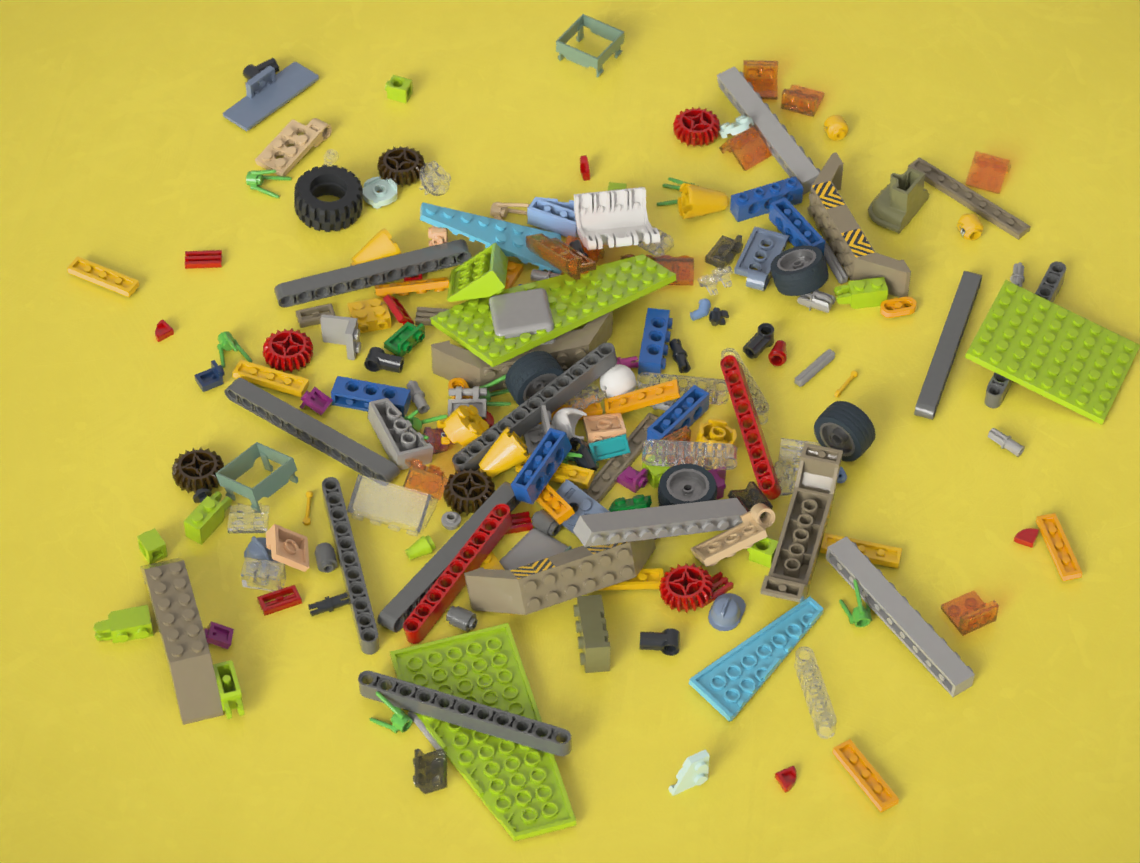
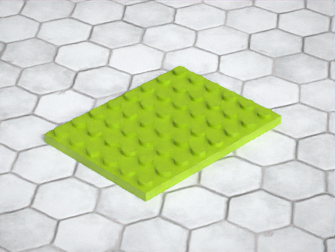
M1005 280L965 358L1102 425L1140 345Z

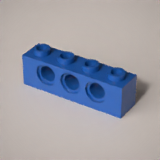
M794 176L731 195L730 211L736 221L740 222L769 213L770 203L784 197L792 205L802 203L803 186L797 177Z
M785 197L770 203L769 220L782 234L789 235V242L794 247L815 246L824 255L825 240Z
M647 309L638 362L639 375L660 377L661 370H665L666 358L664 356L668 355V345H666V342H670L671 331H668V329H672L673 318H670V310Z
M337 376L331 391L332 405L367 412L369 410V402L388 398L402 413L403 418L406 417L411 404L410 389Z
M693 385L647 428V444L661 453L664 452L709 409V393Z
M549 428L511 483L517 500L534 504L572 448L566 432Z

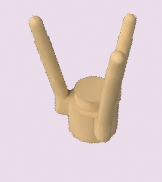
M494 202L491 206L490 215L494 219L505 221L502 218H506L508 212L527 215V211L510 209L508 207H529V204Z

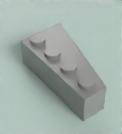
M388 398L369 402L368 420L388 458L398 466L399 470L432 463L434 447L430 443H426L424 436L412 428L410 421H406L402 417V413Z

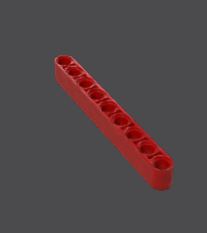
M727 355L723 357L720 365L757 484L767 499L774 500L780 496L781 487L745 374L737 359L733 355Z
M498 504L490 511L405 620L403 628L409 643L418 644L426 637L466 585L464 573L478 569L511 527L513 520L508 505Z

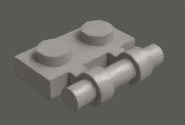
M462 386L449 388V396H456V399H448V416L460 405H473L478 409V414L482 419H486L487 400L479 399V397L487 396V388H480L479 386H473V388H463ZM463 396H473V399L462 398Z

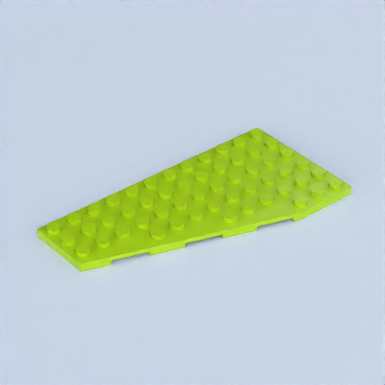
M642 254L504 289L498 294L502 295L539 288L545 289L554 323V329L550 332L542 329L536 330L537 334L531 335L526 332L522 333L520 337L505 339V336H496L489 306V299L491 297L469 299L444 312H439L430 319L433 326L490 366L495 367L676 281V274Z
M508 623L390 652L397 679L542 722ZM415 713L440 747L445 750L447 758L514 841L576 826V819L553 754Z

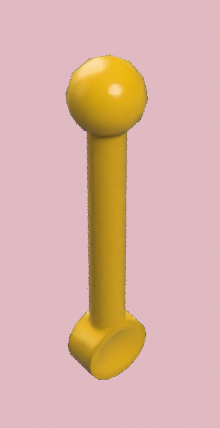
M854 370L851 372V376L846 380V382L841 386L839 390H836L834 394L835 397L839 398L841 392L851 382V380L858 376L857 371Z
M312 491L306 492L305 518H303V524L306 526L311 523L309 513L311 498L313 497Z

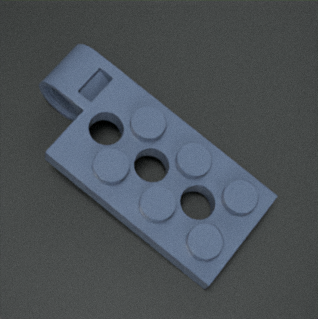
M754 227L734 268V274L747 277L746 287L765 291L772 277L771 262L784 251L789 241V235Z
M568 479L556 491L570 506H579L578 511L561 523L563 527L576 537L577 535L573 529L580 515L610 512Z

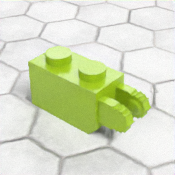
M884 277L848 281V285L838 286L833 290L835 296H838L836 298L838 304H850L853 309L880 306L888 297V287Z
M218 491L211 497L207 496L185 519L186 537L202 545L223 522L224 512L231 505L232 499L227 496L219 502L222 494Z
M148 605L112 611L108 615L109 620L98 621L93 627L96 632L95 638L97 641L112 640L113 644L153 636Z
M233 661L213 664L222 709L225 711L227 719L232 718L231 710L236 708L238 714L243 716L245 713L242 694Z

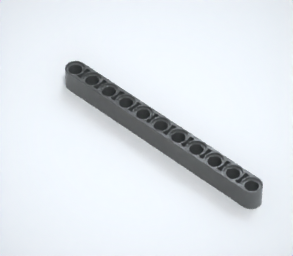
M460 239L280 283L274 288V292L279 306L285 308L460 265L472 256L466 241Z
M1062 262L1050 264L1035 293L1036 295L1054 302L1064 282L1066 266ZM994 372L986 389L984 401L986 406L989 408L1000 407L1013 381Z
M968 271L963 272L914 411L915 416L934 419L981 285V274Z
M611 343L599 345L481 434L482 436L477 437L457 452L452 458L455 472L456 470L462 472L463 468L466 471H469L471 468L473 471L480 468L479 462L506 427H510V433L514 431L519 437L523 436L541 422V405H545L546 410L552 414L617 364L614 345Z
M238 377L225 389V395L232 402L381 486H388L400 474L398 466L390 460L243 378Z
M328 477L322 482L323 500L348 599L350 600L360 647L363 653L372 655L379 650L378 631L338 479Z
M504 482L388 603L378 616V624L395 633L403 628L405 620L490 511L498 504H506L512 512L521 502L516 499L511 483Z
M363 671L358 676L359 691L363 697L384 703L376 695L378 691L395 707L557 756H566L571 752V734L566 729L373 671Z

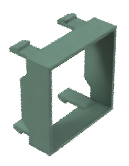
M582 14L556 40V52L559 53L558 59L561 61L565 57L567 60L585 68L593 67L596 69V77H599L604 71L602 69L603 63L614 52L615 58L622 53L621 45L624 43V31ZM584 26L589 28L592 33L612 41L598 57H594L566 43L577 32L578 36L576 39L577 42H580L584 38Z
M258 442L216 473L220 486L224 487L227 492L226 496L235 501L236 498L233 493L235 492L250 499L252 504L250 507L257 512H261L257 501L262 497L269 498L287 484L289 479L294 483H298V477L295 476L297 468L294 459ZM258 457H261L265 470L270 472L273 471V466L270 465L269 459L282 465L253 488L235 481L253 467Z

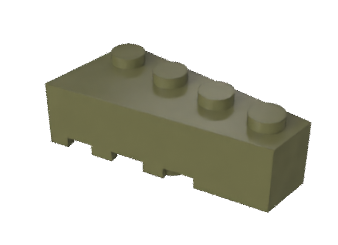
M602 596L577 597V605H573L574 617H578V621H575L576 633H580V637L577 638L578 649H582L583 652L580 653V665H584L585 673L610 671V642H608V630H606Z

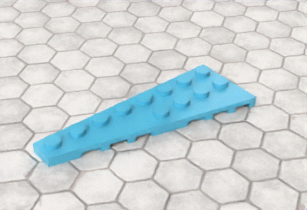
M422 202L420 207L421 221L438 228L445 227L457 236L458 233L469 237V241H479L486 244V248L496 242L508 257L515 256L524 264L529 262L539 266L541 271L546 269L548 271L551 270L553 273L561 274V234Z
M809 596L691 677L689 685L729 722L732 721L820 618L824 608Z

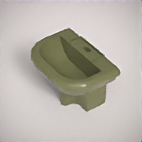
M908 168L904 174L892 173L890 184L881 190L868 208L871 220L879 226L900 233L929 198L928 190L924 189L925 174L912 168Z

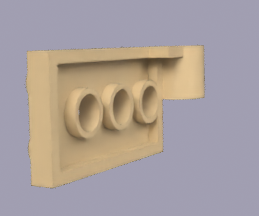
M318 118L312 119L307 126L292 119L255 159V162L266 170L275 169L276 173L274 174L285 177L313 146L317 148L322 141L329 138L332 126ZM277 156H284L283 158L276 159Z
M763 503L755 504L751 511L740 516L741 524L690 548L693 556L707 567L716 565L719 560L725 557L734 556L736 552L742 549L752 547L754 543L768 537L765 529L775 522L776 516L774 511ZM765 512V516L760 519L761 514Z

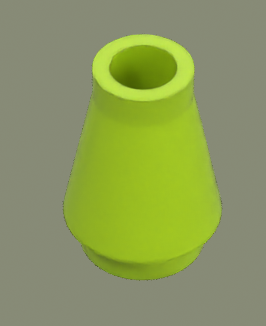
M427 535L418 539L405 552L408 558L413 560L414 558L433 553L436 547L431 537Z

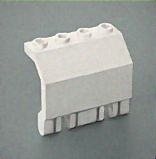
M645 187L574 194V214L577 232L587 250H595L596 247L597 249H602L603 245H608L610 248H614V245L615 247L632 246V244L638 245L639 241H644L645 244L650 242L660 243V234L657 228H652L648 221Z

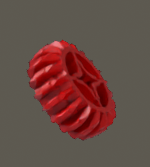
M692 107L690 110L686 108L685 111H680L679 115H676L673 122L674 135H676V138L681 143L686 142L687 146L690 144L693 147L695 145L701 147L703 144L708 146L709 143H713L717 139L720 131V122L717 115L713 114L712 111H707L706 108L700 109L699 107L694 109Z
M284 328L283 331L277 330L276 334L271 333L270 337L266 338L263 345V357L270 368H275L278 371L282 370L283 372L290 370L292 373L293 370L299 371L300 367L305 368L306 364L310 363L311 358H313V344L306 333H301L300 330L294 331L293 328L291 330Z
M687 563L684 566L678 564L677 568L671 567L670 572H665L664 577H661L660 595L666 606H670L671 610L677 608L678 612L685 610L686 613L690 609L696 611V607L703 608V603L708 604L709 598H712L713 580L708 571L703 570L702 566L696 568L694 563L691 566H688Z

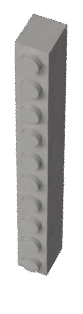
M734 66L718 74V86L740 115L752 118L754 125L749 126L790 178L797 177L803 186V195L810 192L811 185L821 172L820 169L814 167L811 158L807 157L803 148L796 144L795 138L788 134L785 125L779 123L777 115L775 113L772 114L768 104L762 101L760 94L754 91L752 84L745 80V76L741 71L739 72Z
M737 498L597 513L580 515L573 531L584 547L729 530L742 523L740 516L747 513V511Z
M846 536L828 546L826 560L854 590L853 580H857L861 598L952 697L972 686L975 676L973 670L964 664L960 656L952 651L946 641L939 637L933 627L926 623L921 614L913 609L908 600L900 595L895 586L887 581L882 572L875 568L870 559L862 554L854 542H851Z

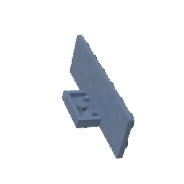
M293 62L276 75L275 68L268 66L245 83L247 96L223 112V117L248 131L319 80V76L297 62Z

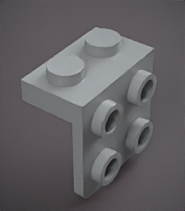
M321 315L320 322L323 342L346 345L347 359L355 360L357 353L361 351V342L359 341L360 329H358L357 318Z
M541 405V424L534 426L523 435L525 444L528 447L526 449L527 454L533 453L549 428L554 429V426L550 425L551 413L546 410L545 405Z

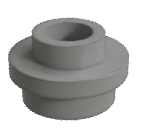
M450 511L443 514L441 522L446 529L455 530L461 523V517L458 513Z

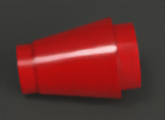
M778 340L768 355L772 365L781 366L787 360L786 343L782 340Z

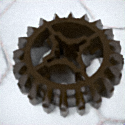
M400 145L399 148L393 146L392 150L387 149L386 152H382L377 168L382 179L386 180L387 178V181L392 179L396 185L403 187L405 184L410 186V183L416 184L417 180H421L425 172V162L423 155L419 151H415L414 148L409 149L408 146L402 148Z
M202 447L199 450L193 448L190 452L185 450V454H179V457L175 459L172 467V476L175 484L180 486L182 491L186 490L188 494L192 491L195 493L201 488L212 491V487L218 488L219 481L216 473L224 467V463L220 455H217L215 451L211 452L209 448L203 450Z
M463 468L462 472L456 470L455 475L450 474L449 479H446L443 487V498L447 507H451L452 511L458 510L459 515L465 512L468 516L469 513L474 514L495 492V484L492 482L491 476H487L486 472L481 473L479 469L473 471L472 468L466 471Z

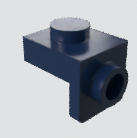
M213 360L211 361V369L194 376L201 390L205 392L224 384L223 376L225 373L221 365L218 366L216 361Z

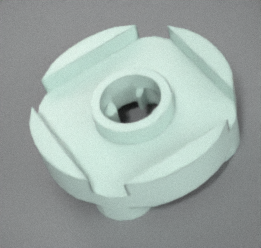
M741 115L735 118L736 121L731 124L727 122L720 125L721 130L719 132L721 137L727 138L726 134L731 133L734 136L749 129V125H754L752 118Z
M373 177L363 184V199L375 209L389 205L397 200V185L392 179L387 181V178L385 180L381 179V177Z

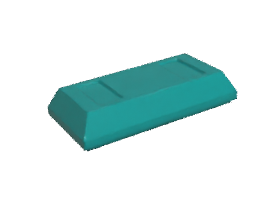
M626 434L588 443L595 461L631 453Z

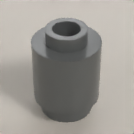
M543 509L536 511L532 517V525L546 535L554 537L562 527V524L559 525Z
M329 543L317 545L315 557L318 570L325 573L332 572L337 567L334 548Z
M452 606L446 616V620L449 621L450 625L466 632L474 630L478 622L475 613L460 606Z

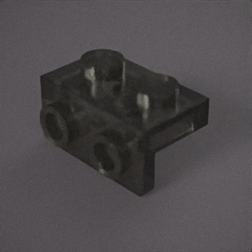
M722 235L706 255L705 262L724 270L728 264H732L735 255L742 251V236L738 235L733 240Z
M750 481L746 489L730 490L728 498H737L747 512L751 511V508L757 503H763L771 510L773 509L772 504L754 481ZM765 512L761 514L760 519L765 516Z
M442 748L424 754L420 749H415V758H413V765L415 767L414 785L424 794L447 788V752Z

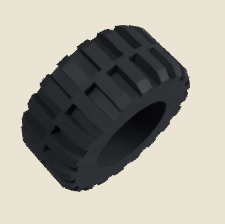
M337 165L316 166L311 171L307 170L298 178L294 191L295 212L303 223L305 222V225L308 227H314L317 231L325 230V232H330V230H335L336 232L340 231L341 228L346 229L350 224H354L361 215L363 188L355 174L351 171L348 172L346 168H338ZM323 195H333L341 199L327 202L317 198Z

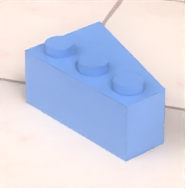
M535 197L527 208V224L577 240L579 236L574 214V200H569L568 203L558 202V199Z

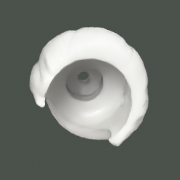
M616 364L600 376L601 391L607 398L635 391L637 386L633 371L626 365Z
M562 408L553 416L551 425L556 430L566 432L569 439L577 437L584 440V436L575 435V427L578 420L582 416H587V414L575 408Z

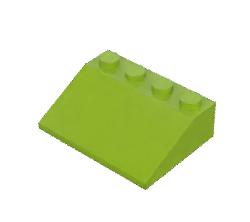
M496 242L451 270L447 294L449 302L491 297L494 294H500L505 289L508 258Z

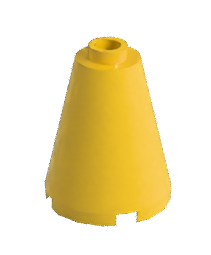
M683 183L679 188V192H682L681 197H678V211L680 216H684L683 219L724 211L729 206V197L724 192L689 183Z
M384 228L351 258L352 263L350 265L353 266L402 253L397 243L392 241L391 234Z
M506 427L479 462V470L481 473L486 472L487 476L493 478L528 460L532 453L527 454L526 449L528 447L514 431L512 433L509 432L510 427Z

